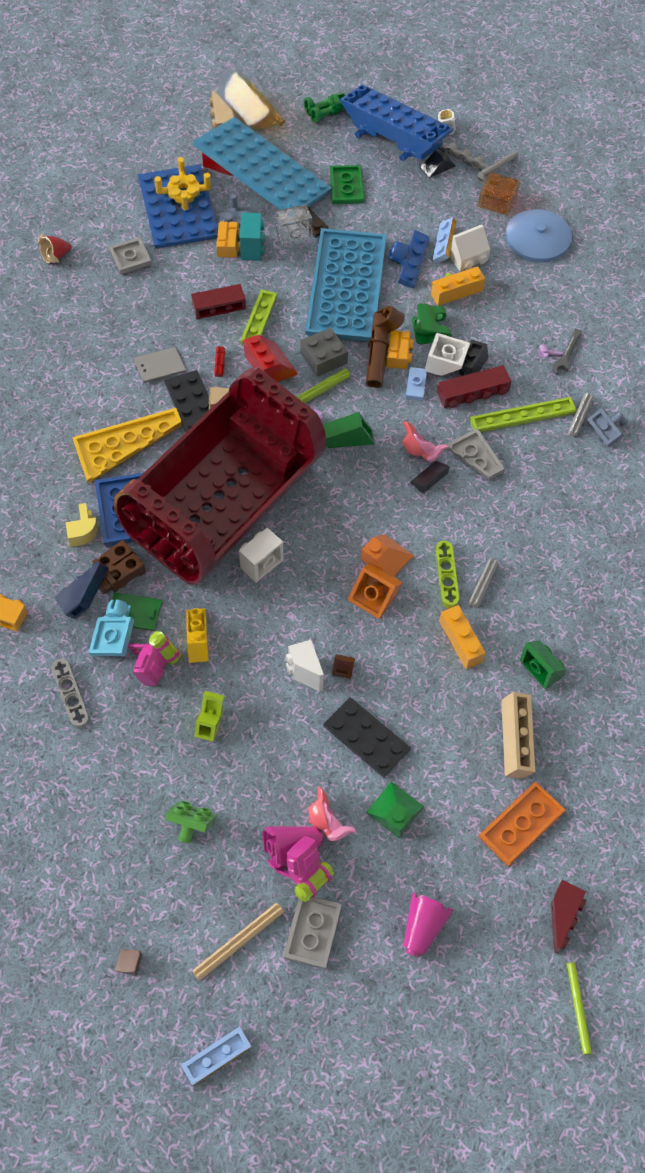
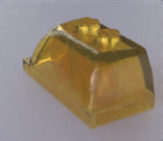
M237 72L231 76L226 86L224 97L232 105L231 109L240 115L239 119L243 123L257 130L267 129L276 124L283 126L286 121L252 82Z

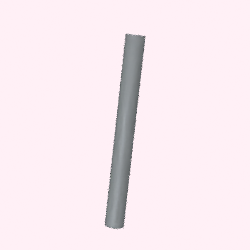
M514 151L481 171L478 177L483 179L518 157V152Z

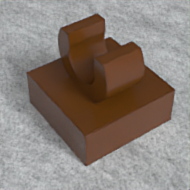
M336 654L332 675L351 679L355 658Z

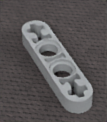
M57 659L52 663L51 668L69 719L74 728L83 729L89 723L86 708L69 663L65 659ZM59 665H62L64 667L63 670L66 676H61V673L58 670ZM64 682H72L73 685L70 689L65 690L62 688ZM77 698L79 703L76 706L71 707L68 705L70 699ZM78 710L83 721L81 723L76 721L77 717L75 712Z

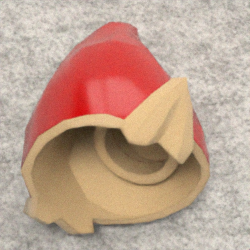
M41 234L38 240L42 258L46 263H59V259L72 249V245L69 242L55 236H44V234Z

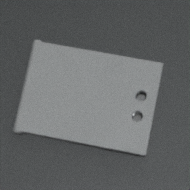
M176 347L133 358L144 383L187 372Z

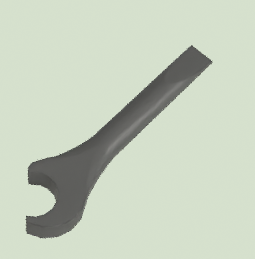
M575 328L563 356L553 364L552 371L555 375H558V369L560 368L568 372L569 358L582 330Z

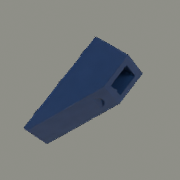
M99 561L92 564L85 573L76 577L74 582L68 587L63 588L54 597L66 616L75 619L90 607L109 569L108 566Z

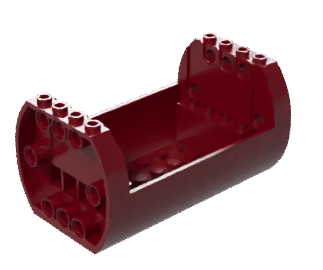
M259 367L245 370L230 385L229 391L137 480H131L115 495L114 508L121 526L134 542L182 581L192 585L200 583L322 457L326 448V433L321 419L313 409ZM245 469L248 471V474L241 475L238 471ZM228 481H234L236 483V486L229 487L226 483ZM216 493H222L224 495V498L216 499L214 495ZM204 505H209L212 507V510L206 512L202 509V507ZM196 517L200 522L197 524L194 521H190V519Z

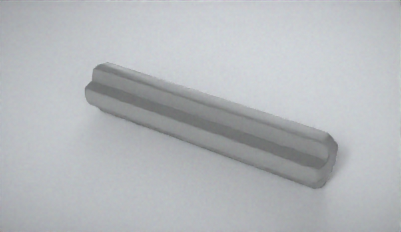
M585 393L568 431V434L572 437H576L594 398L592 394Z
M492 558L488 560L469 600L471 607H479L498 566L497 560Z

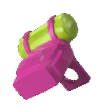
M156 631L151 635L149 644L128 645L135 655H139L133 673L145 686H156L164 673L163 669L166 663L172 665L181 658L178 648L161 631Z
M307 836L300 839L287 852V864L276 869L277 873L291 878L297 884L295 893L303 902H307L310 898L315 897L318 890L325 883L330 882L331 877L334 875L330 864L320 862L316 840Z

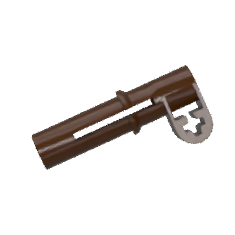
M390 305L373 314L371 339L368 341L369 357L365 383L368 387L380 388L383 386L386 352L389 346L388 333L401 327L405 319L404 313Z

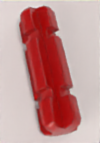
M217 346L214 375L215 377H223L225 347Z

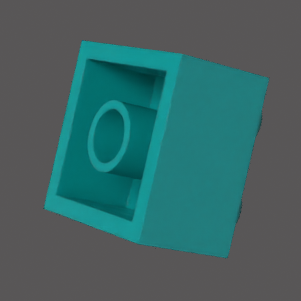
M241 213V260L261 261V255H264L265 247L262 243L265 242V232L262 231L265 230V220H261V213Z

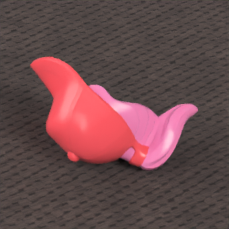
M403 421L407 434L402 444L407 454L416 457L422 456L428 462H433L445 449L449 448L448 445L435 446L433 443L425 441L411 423Z
M319 786L317 788V801L308 808L309 823L317 827L318 830L324 831L327 839L333 842L346 837L350 833H355V828L343 826L336 819L332 809L329 808L327 794Z

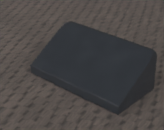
M435 461L411 480L410 483L424 494L449 473V466Z

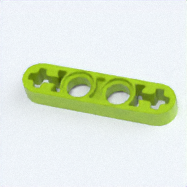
M443 540L437 543L435 554L441 602L444 607L449 609L458 605L459 590L453 546L450 542ZM442 547H445L447 550L446 557H443ZM448 563L451 565V568L444 570L441 564ZM449 579L453 582V585L445 586L443 581ZM448 592H451L452 603L448 600Z

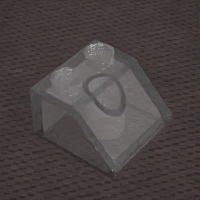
M306 204L274 211L275 226L281 248L312 242V216Z

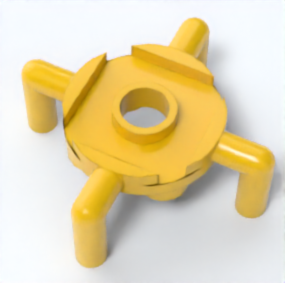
M179 157V176L174 175L170 177L167 187H162L161 178L155 177V187L157 194H168L170 198L175 199V202L181 203L182 209L186 211L188 210V203L194 201V198L199 196L200 191H209L211 189L210 174L205 173L204 184L199 185L194 175H186L184 158Z

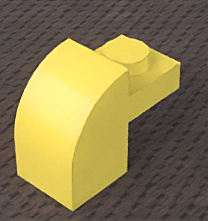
M86 503L79 504L81 520L66 522L70 547L87 544L98 533L96 517L93 518L92 511L87 509Z

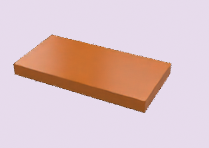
M535 781L478 837L509 867L566 812V809Z

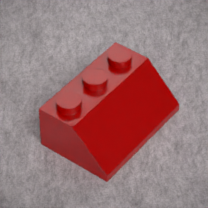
M261 335L251 336L243 340L245 357L252 367H259L277 382L298 375L296 369L275 342Z

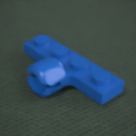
M415 230L409 246L400 241L394 242L389 251L388 258L402 265L398 283L414 288L430 236Z

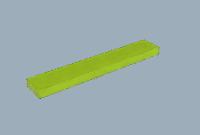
M566 397L471 416L470 422L473 430L478 428L481 433L575 414L577 410L572 398Z

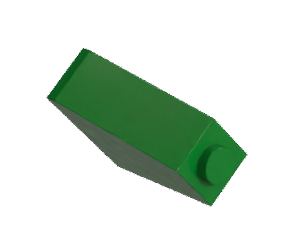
M360 412L323 424L327 448L375 444L373 430Z

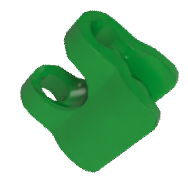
M425 303L417 305L418 316L412 318V326L418 344L433 343L436 333L449 337L452 336L449 327L441 326L437 323L444 321L446 318V309L443 306H431Z

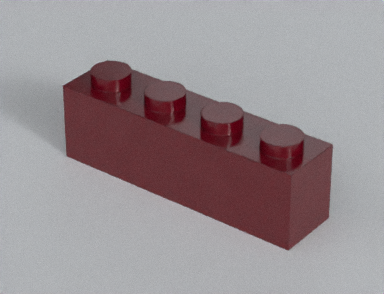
M504 365L438 382L437 394L443 408H455L459 404H470L475 400L488 399L497 394L504 395L510 391L512 381Z

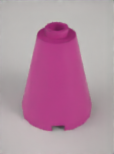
M267 826L264 828L266 831L262 833L264 852L268 851L271 859L267 861L272 869H278L287 864V852L304 836L316 840L318 848H320L323 842V834L317 827Z
M413 892L403 947L407 948L406 953L417 958L419 954L424 955L452 915L453 909L448 907L446 911L442 903L420 895L418 898V895Z

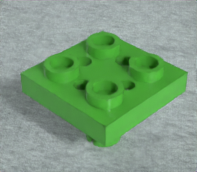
M180 801L166 812L165 820L182 825L178 840L184 843H191L194 829L205 833L215 823L217 814L212 813V810L201 807L199 809L193 807L190 802Z

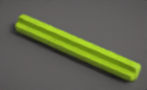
M344 368L296 397L302 402L307 403L349 378L350 372L347 368Z

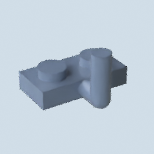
M231 194L232 212L219 213V219L222 222L228 223L238 222L240 227L241 213L252 212L251 210L238 211L237 195Z
M602 408L587 419L608 447L623 437L615 424L618 422L621 425L627 424V420L622 413H618L610 419Z

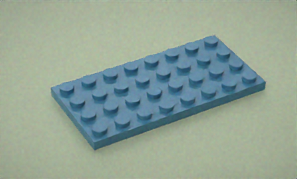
M236 117L231 118L194 140L193 146L292 219L331 192L332 187Z
M321 228L305 330L306 336H312L331 327L339 339L367 342L371 339L373 314L378 310L387 234Z

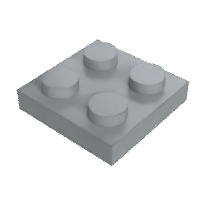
M140 237L109 246V251L120 275L152 265Z

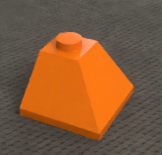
M385 534L373 537L361 549V560L367 565L373 564L393 577L414 557L413 554Z

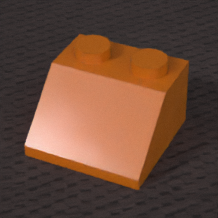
M369 564L362 568L347 600L380 619L396 598L403 582L375 565Z

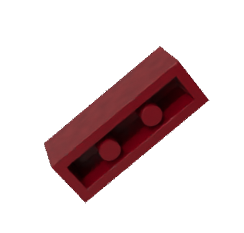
M241 284L191 294L196 319L246 309V299Z

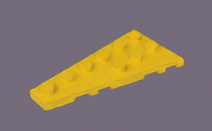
M177 408L72 437L87 483H91L182 426Z

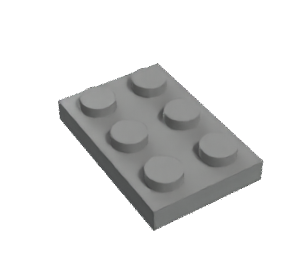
M316 897L310 898L307 902L299 899L283 959L326 970L342 904Z

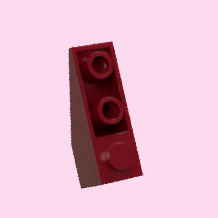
M564 880L560 882L551 901L554 953L556 954L560 949L565 950L570 939L567 937L569 929L574 930L578 921L575 915L578 910L582 912L587 901L583 898L586 891Z

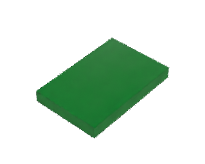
M330 166L332 204L364 203L362 166Z

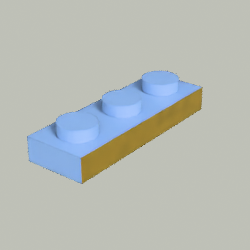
M453 217L440 223L433 255L435 263H440L450 257L452 239L457 223Z
M238 1027L181 1064V1067L192 1086H195L252 1047L241 1028Z

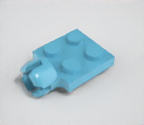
M115 600L109 601L105 616L98 617L89 649L90 655L126 656L135 621L129 617L131 606L127 605L126 602L116 600L115 606H113Z

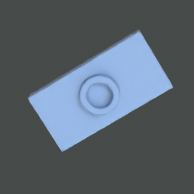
M410 367L406 391L407 399L423 400L427 375L425 369Z

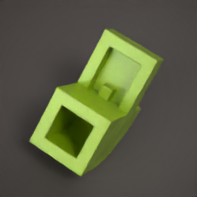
M205 691L201 712L196 720L194 737L214 742L224 715V695Z

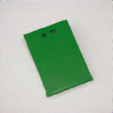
M114 592L112 600L115 601L113 606H115L116 600L124 601L127 605L131 606L129 617L135 620L133 628L155 631L162 604L161 599Z

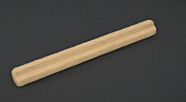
M275 903L193 969L195 977L198 980H202L282 915V907Z

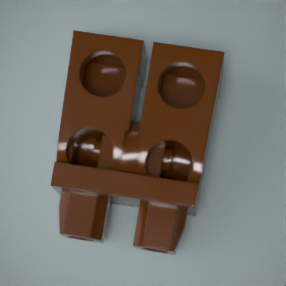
M121 540L98 559L96 558L92 561L93 564L99 561L109 568L99 587V591L103 595L111 590L113 592L118 591L119 588L127 585L132 579L146 573L144 564L124 540Z

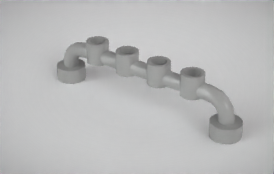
M443 138V145L439 148L444 150L447 155H454L458 157L459 161L463 163L468 162L473 168L482 169L481 171L489 167L484 163L483 157L477 156L473 158L469 150L464 149L461 152L457 150L458 147L455 143L445 144ZM477 174V180L482 184H486L491 179V174L483 179H480Z

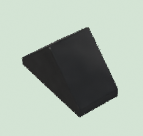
M435 150L423 163L421 169L428 178H431L456 167V165L446 154Z

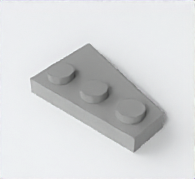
M478 428L446 444L449 446L448 449L488 480L505 472V468Z

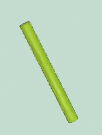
M575 962L567 963L582 1052L583 1055H590L592 1050Z

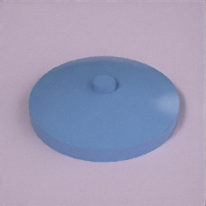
M541 209L526 210L515 215L508 223L506 230V241L511 250L518 256L533 262H549L560 258L568 251L572 240V232L567 222L559 215Z

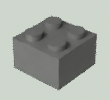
M331 327L300 340V353L317 377L346 365L348 362V351Z

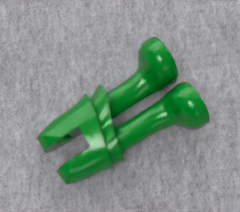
M343 92L331 94V96L328 95L326 100L319 103H314L312 98L306 97L303 101L305 111L313 123H317L329 114L333 116L346 110L340 101L346 95Z

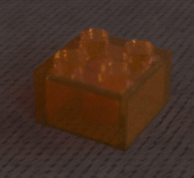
M489 172L479 195L478 207L509 216L518 195L520 180Z

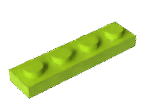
M260 290L240 340L241 345L244 346V339L263 335L277 300V293Z

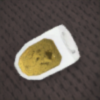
M450 109L440 111L438 119L440 122L454 128V131L449 134L452 135L456 130L454 112Z

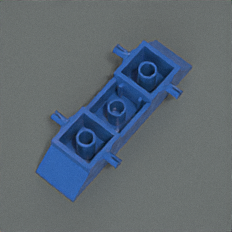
M363 84L340 99L342 105L352 118L354 126L359 129L355 132L356 138L361 137L363 134H370L374 137L382 135L398 143V149L404 151L399 156L401 161L408 157L423 160L442 146L443 138L454 131V128Z

